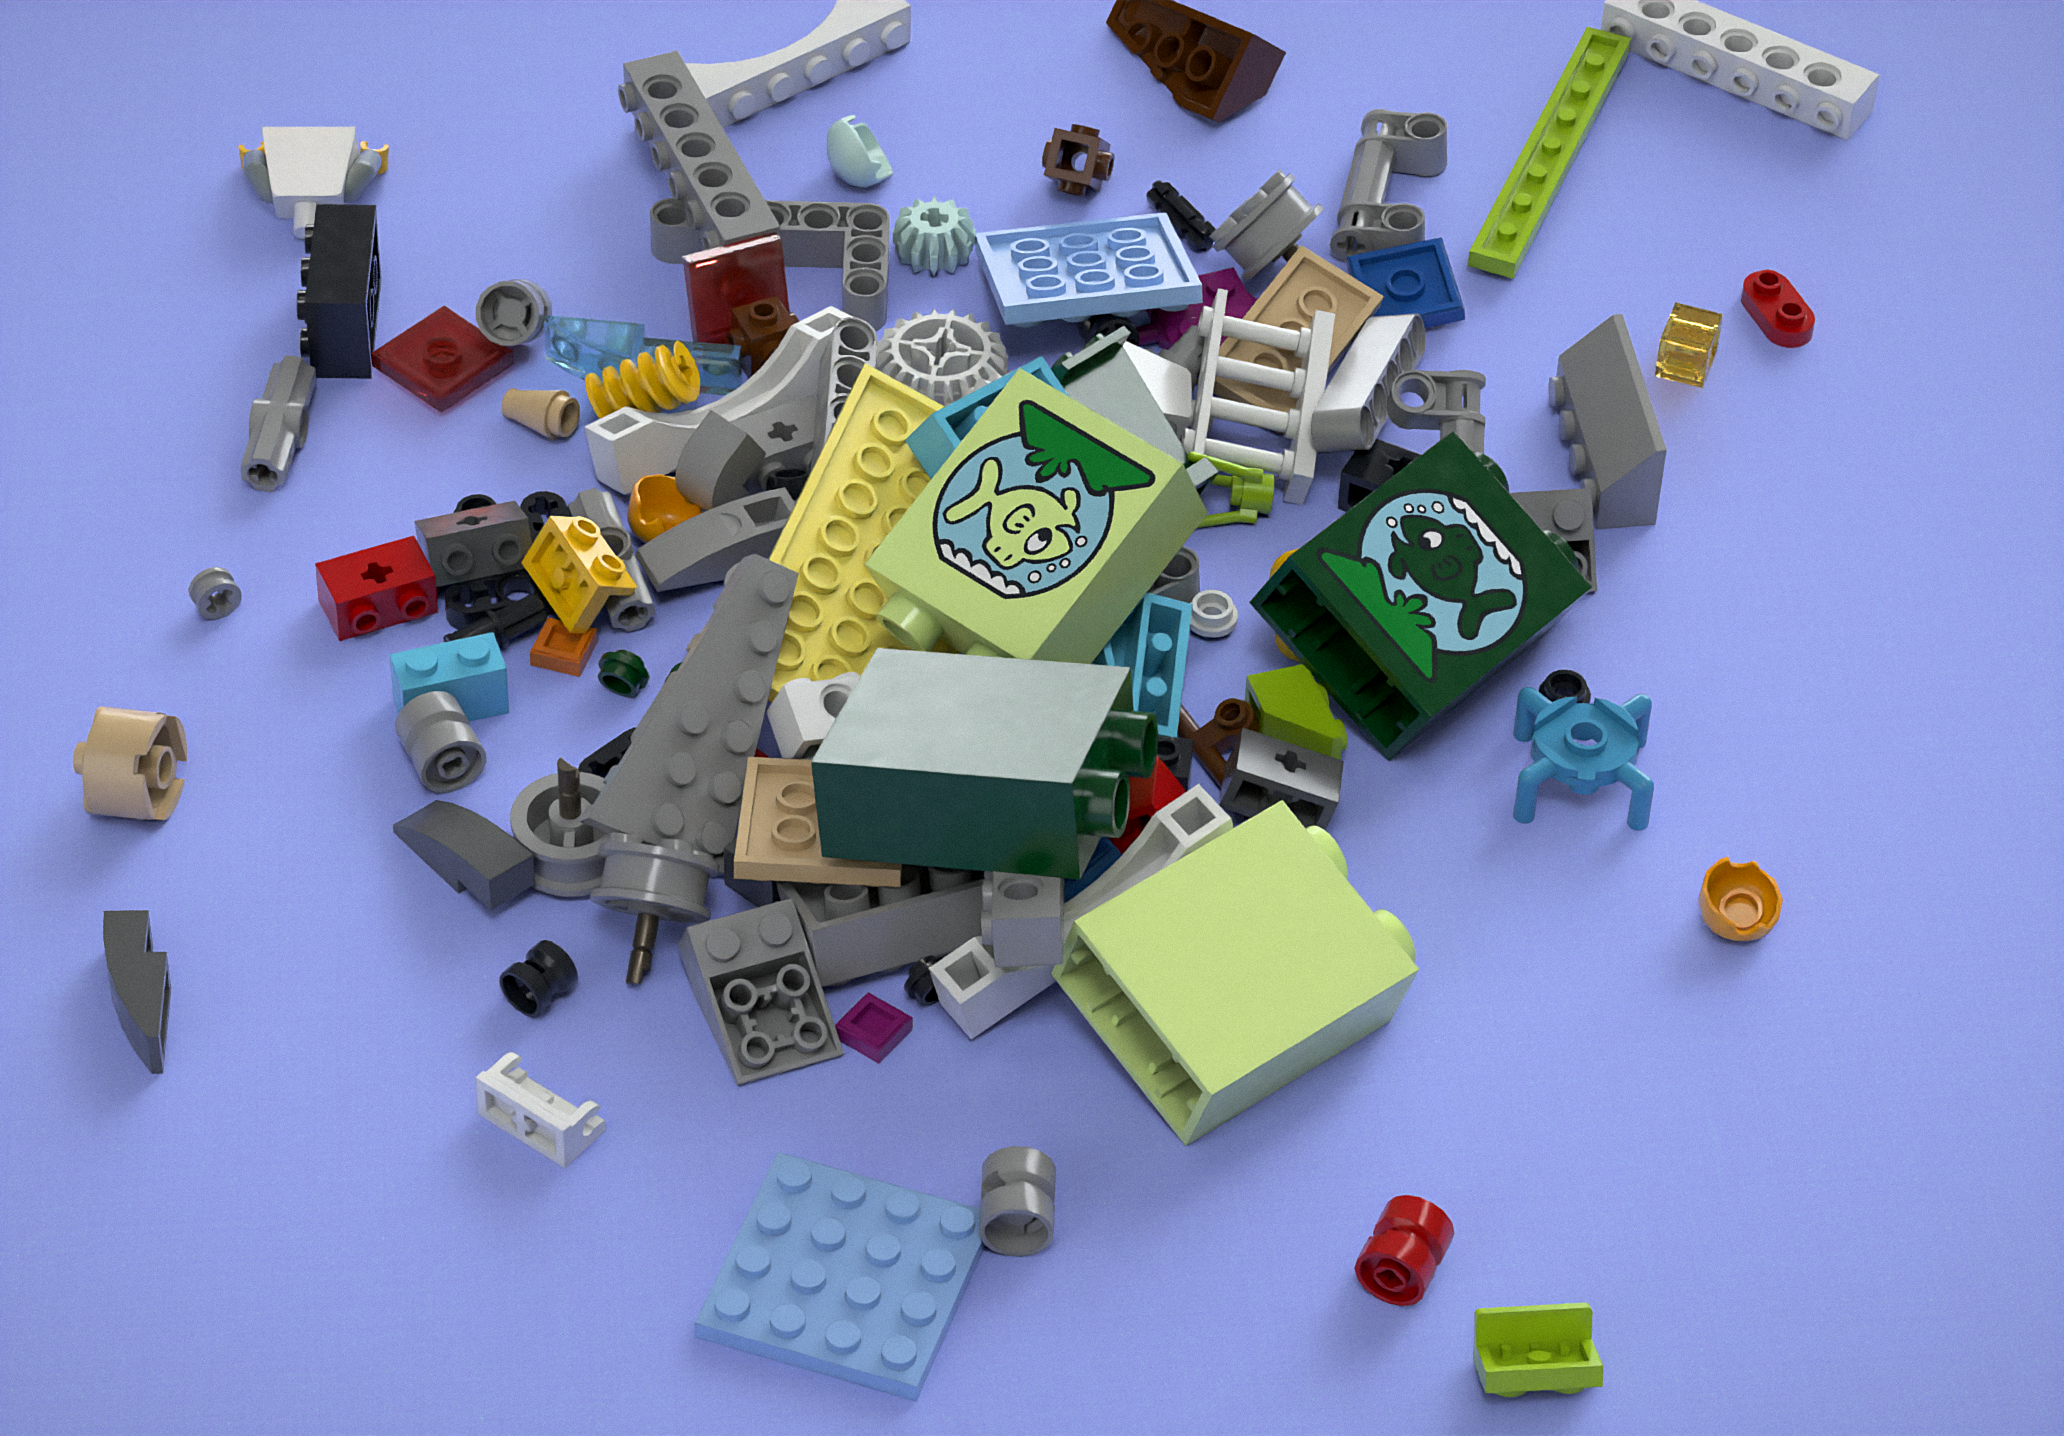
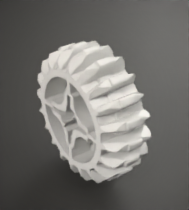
M933 308L930 315L923 316L914 311L910 321L897 319L894 328L884 329L881 341L877 342L875 369L937 403L947 406L966 396L967 390L975 386L977 379L988 380L992 373H997L1001 376L1006 375L1008 371V354L1006 353V346H1003L1000 333L990 331L989 322L976 323L973 313L959 317L956 316L954 309L948 314H938Z

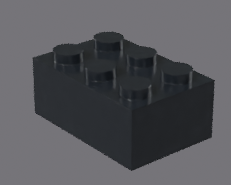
M316 204L314 224L305 225V253L310 254V257L301 258V285L306 287V290H298L297 318L298 320H305V324H307V328H301L300 333L301 357L310 358V366L316 369V378L372 379L382 283L376 205Z

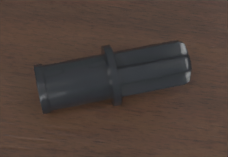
M530 594L495 612L490 609L484 611L483 618L451 634L444 635L443 640L444 642L493 632L499 648L503 649L508 646L507 640L544 623L548 616L545 606L536 594Z

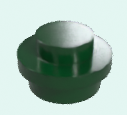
M627 650L606 652L598 663L600 668L598 674L599 682L606 689L620 696H635L638 689L645 688L650 679L643 660Z

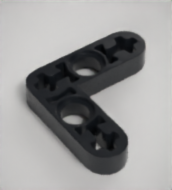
M549 491L529 494L520 505V508L528 517L532 544L544 526L541 515H546L547 519L550 516L571 517L564 499L558 494ZM526 569L454 583L447 589L444 595L446 620L450 626L457 630L483 618V612L488 609L495 612L516 602L507 598L506 595L518 590L536 594L543 602L547 616L554 615L556 612ZM491 598H496V603H491ZM465 604H471V607H466Z

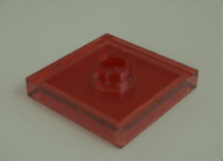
M776 232L682 256L693 345L699 351L727 344L726 333L732 330V308L778 296L787 312L790 313L782 239Z
M445 305L371 353L372 366L440 413L514 365V355L511 349L490 341L478 327Z

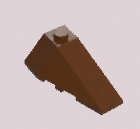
M1116 0L1106 21V24L1130 51L1139 56L1149 67L1150 73L1156 80L1167 87L1173 94V99L1181 107L1217 123L1265 96L1286 54L1282 49L1251 32L1174 0Z

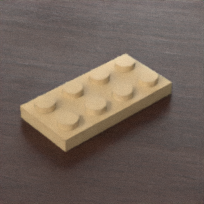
M1301 245L1242 319L1299 331L1301 327L1309 329L1316 310L1334 313L1335 320L1328 365L1329 373L1356 339L1369 317H1373L1380 308L1384 296ZM1227 337L1219 348L1218 356L1294 372L1295 367L1301 368L1302 358L1294 356L1295 351ZM1215 376L1213 393L1222 399L1288 413L1290 408H1296L1297 399L1289 397L1288 391Z

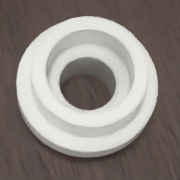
M1205 590L1195 595L1190 603L1193 604L1190 629L1193 632L1204 637L1214 638L1225 636L1235 629L1238 621V611L1230 596L1218 590Z

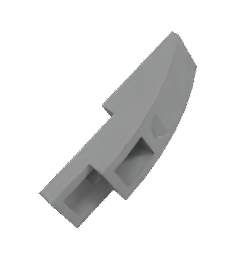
M784 487L728 502L694 516L658 535L637 549L635 557L657 592L725 580L727 572L735 564L741 562L743 557L757 554L764 558L770 556L797 499L793 500Z

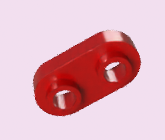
M1765 269L1753 272L1744 279L1741 303L1772 343L1781 347L1796 348L1807 344L1811 340L1815 315L1785 276L1777 271Z

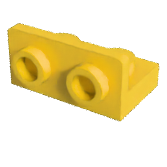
M550 516L521 562L569 633L586 634L610 595L632 596L637 588V585L626 571L623 561L614 554L602 537L599 527L593 521L581 516Z

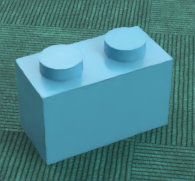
M493 632L390 654L393 700L398 714L409 701L419 695L432 691H444L454 695L469 722L509 713L507 668Z

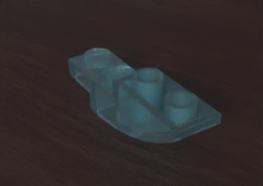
M545 316L546 359L584 381L587 374L594 372L603 382L602 371L607 366H613L620 374L619 366L621 361L625 359H630L638 368L637 357L642 352L650 354L655 361V349L660 345H665L674 356V343L676 340L646 338L645 324ZM680 341L689 350L698 368L701 384L700 393L727 395L741 386V346ZM681 402L680 405H687V403Z

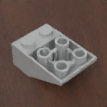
M792 898L692 925L685 929L678 943V948L694 997L737 1086L844 1055Z

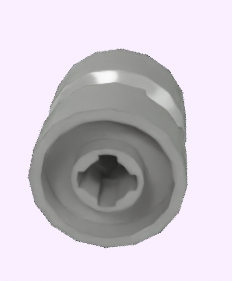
M512 279L495 283L480 295L476 305V322L480 331L490 341L501 346L528 343L539 338L548 329L552 319V303L547 292L539 284L528 279Z
M444 691L428 692L412 699L399 711L395 721L396 733L406 752L413 759V766L427 789L437 793H450L466 787L474 782L482 773L487 762L486 752L454 695Z
M1012 1146L993 1152L983 1162L979 1236L984 1245L994 1252L1006 1256L1023 1257L1037 1254L1046 1249L1053 1241L1055 1213L1053 1202L1055 1200L1056 1167L1052 1159L1042 1151L1030 1147Z

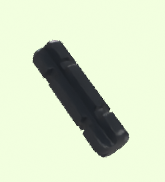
M1157 180L1152 183V189L1146 193L1147 201L1156 210L1160 209V213L1166 212L1173 227L1182 236L1185 235L1186 240L1195 249L1210 250L1214 241L1209 236L1216 228L1209 221L1205 222L1204 216L1182 195L1179 196V192L1169 182L1163 183L1161 180Z

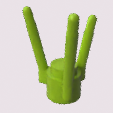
M1194 451L1188 453L1190 461L1197 463L1206 457L1219 471L1232 475L1231 477L1217 474L1211 484L1230 488L1229 505L1238 506V511L1206 515L1197 528L1235 522L1256 524L1257 513L1270 514L1274 493V474L1263 473V469L1244 467Z

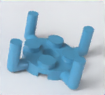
M1532 687L1521 689L1517 699L1513 736L1521 742L1531 741L1530 755L1535 762L1523 769L1518 776L1513 813L1514 819L1523 824L1534 820L1539 785L1551 777L1568 784L1573 792L1582 795L1593 794L1598 791L1599 787L1620 781L1632 790L1627 818L1628 826L1636 831L1646 829L1649 824L1654 782L1635 765L1639 749L1643 748L1647 742L1652 709L1650 697L1645 694H1637L1620 706L1600 698H1595L1594 704L1576 703L1577 696L1565 697L1551 702ZM1574 739L1582 741L1593 739L1597 744L1582 745L1574 741Z

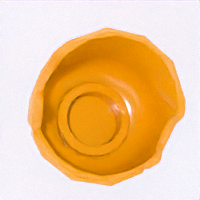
M661 474L643 476L633 485L628 505L627 521L635 536L642 542L648 543L665 531L703 513V509L679 493L675 477Z
M1729 857L1720 858L1705 872L1698 903L1703 921L1715 934L1733 941H1752L1768 934L1777 924L1783 899L1776 880L1763 869H1760L1756 861L1733 863Z

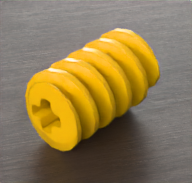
M678 340L674 343V356L665 345H660L655 349V361L650 354L642 352L637 357L638 368L630 359H625L620 363V374L613 366L603 368V382L594 372L587 374L585 377V389L588 399L600 419L625 406L654 413H662L663 409H675L679 407L681 402L689 403L695 401L699 396L701 385L699 371L691 353Z

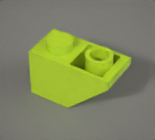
M1304 664L1247 675L1245 701L1252 706L1259 718L1260 729L1258 733L1341 760V751L1346 750L1348 744L1345 726L1341 719H1334L1329 709L1326 689L1320 683H1316L1311 671Z

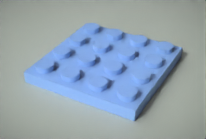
M1166 212L976 233V253L1005 325L1013 324L1016 327L1029 328L1039 325L1044 320L1062 319L1067 322H1082L1088 320L1091 315L1111 313L1114 316L1128 317L1136 315L1140 310L1160 308L1165 311H1181L1186 309L1189 304L1203 303L1202 284Z
M777 1152L695 1321V1337L917 1401L986 1246L979 1236L980 1209Z

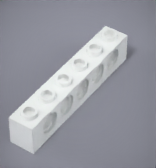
M1606 0L1604 2L1601 30L1630 37V52L1848 141L1873 112L1880 75L1878 73L1697 0Z

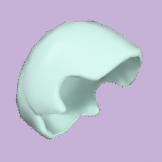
M855 115L839 119L829 128L826 139L827 156L833 171L849 185L863 188L875 185L892 176V168L869 127L865 123L850 125V121L856 118Z

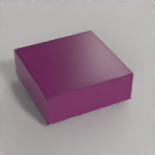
M867 992L835 1024V1028L840 1042L879 1064L913 1030V1017Z

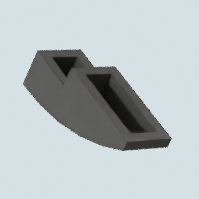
M435 800L393 825V833L458 894L469 889L490 910L535 885L533 854L497 825L467 808L454 803Z
M149 910L104 911L103 941L112 1002L121 1028L135 1053L152 1074H163L171 999V981L167 952H153Z

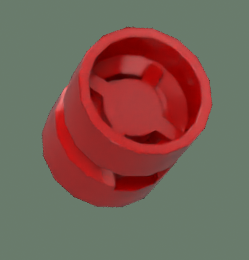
M1411 1195L1395 1196L1387 1202L1375 1224L1373 1237L1369 1236L1357 1258L1354 1269L1358 1281L1375 1298L1388 1304L1398 1306L1416 1304L1422 1300L1434 1277L1437 1266L1441 1263L1455 1234L1452 1221L1442 1209L1426 1199Z

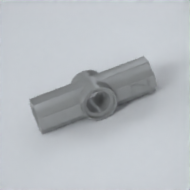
M285 355L282 361L274 363L263 397L255 398L252 403L249 418V441L241 463L242 480L253 485L255 490L273 492L275 487L285 484L295 448H303L306 442L309 424L308 406L317 380L315 367L308 365L302 357Z
M597 488L579 492L577 498L568 505L570 516L585 517L599 527L602 537L614 554L623 561L626 571L637 585L632 596L610 595L604 605L613 628L625 629L627 632L643 628L646 622L656 615V611L635 558L630 535L622 525L610 492H602Z

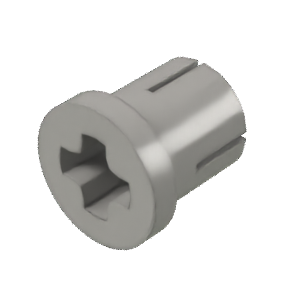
M1194 325L1169 350L1162 349L1157 354L1164 359L1187 368L1191 373L1192 390L1198 384L1197 377L1200 374L1205 337L1197 335L1198 326Z

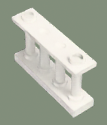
M1218 288L1212 307L1203 306L1199 318L1197 335L1205 337L1192 429H1184L1181 444L1187 454L1194 451L1244 467L1263 469L1266 472L1276 473L1279 480L1285 481L1283 501L1303 505L1314 478L1317 450L1312 441L1311 419L1313 411L1326 388L1335 314L1316 310L1309 329L1301 327L1299 331L1224 315L1228 290ZM1221 335L1295 351L1294 356L1302 358L1301 368L1295 367L1294 372L1218 356ZM1215 376L1288 391L1289 397L1297 399L1296 408H1290L1288 413L1212 397ZM1209 417L1283 432V438L1291 439L1290 450L1284 449L1283 453L1280 454L1206 438Z

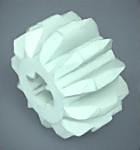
M935 196L931 202L925 203L915 199L912 207L900 208V214L893 228V243L895 244V251L899 255L900 263L912 264L914 273L924 269L931 270L933 276L937 270L954 273L956 265L968 264L976 238V229L973 228V221L969 217L968 209L956 208L954 199L944 203L937 202Z

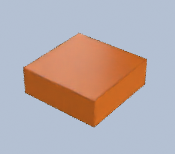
M548 617L530 650V665L580 677L598 642L597 629L589 627L586 634L569 633L561 620Z

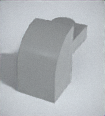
M710 410L687 441L679 457L675 474L677 489L682 496L705 511L750 496L751 494L743 487V484L764 458L766 452L748 433L713 410Z

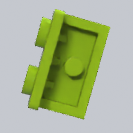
M1582 1302L1479 1308L1475 1310L1473 1362L1485 1393H1495L1503 1397H1518L1527 1391L1554 1390L1559 1393L1574 1394L1583 1391L1585 1388L1603 1387V1363L1592 1340L1593 1311L1590 1305Z

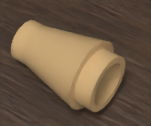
M511 388L505 393L501 405L504 417L514 419L552 440L560 437H569L575 431L580 417L578 401L575 398H571L569 393L564 390H518Z

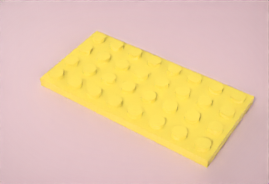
M866 363L859 372L768 559L799 573L768 698L770 702H773L783 685L794 679L828 680L847 672H856L861 676L877 648L911 650L892 636L877 620L876 615L888 600L865 566V563L930 482V477L905 440L932 413L945 406ZM940 639L930 650V652L959 653L958 650Z

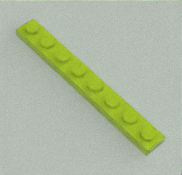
M1586 27L1469 251L1468 266L1514 279L1630 53V37Z

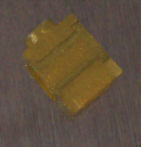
M1675 302L1660 338L1655 376L1703 388L1718 351L1723 314Z

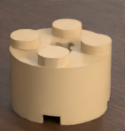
M106 706L98 707L94 714L93 724L87 741L79 742L73 755V769L76 774H82L85 811L88 814L148 821L168 819L179 802L185 780L175 778L177 761L187 762V741L180 719L176 716L160 712Z

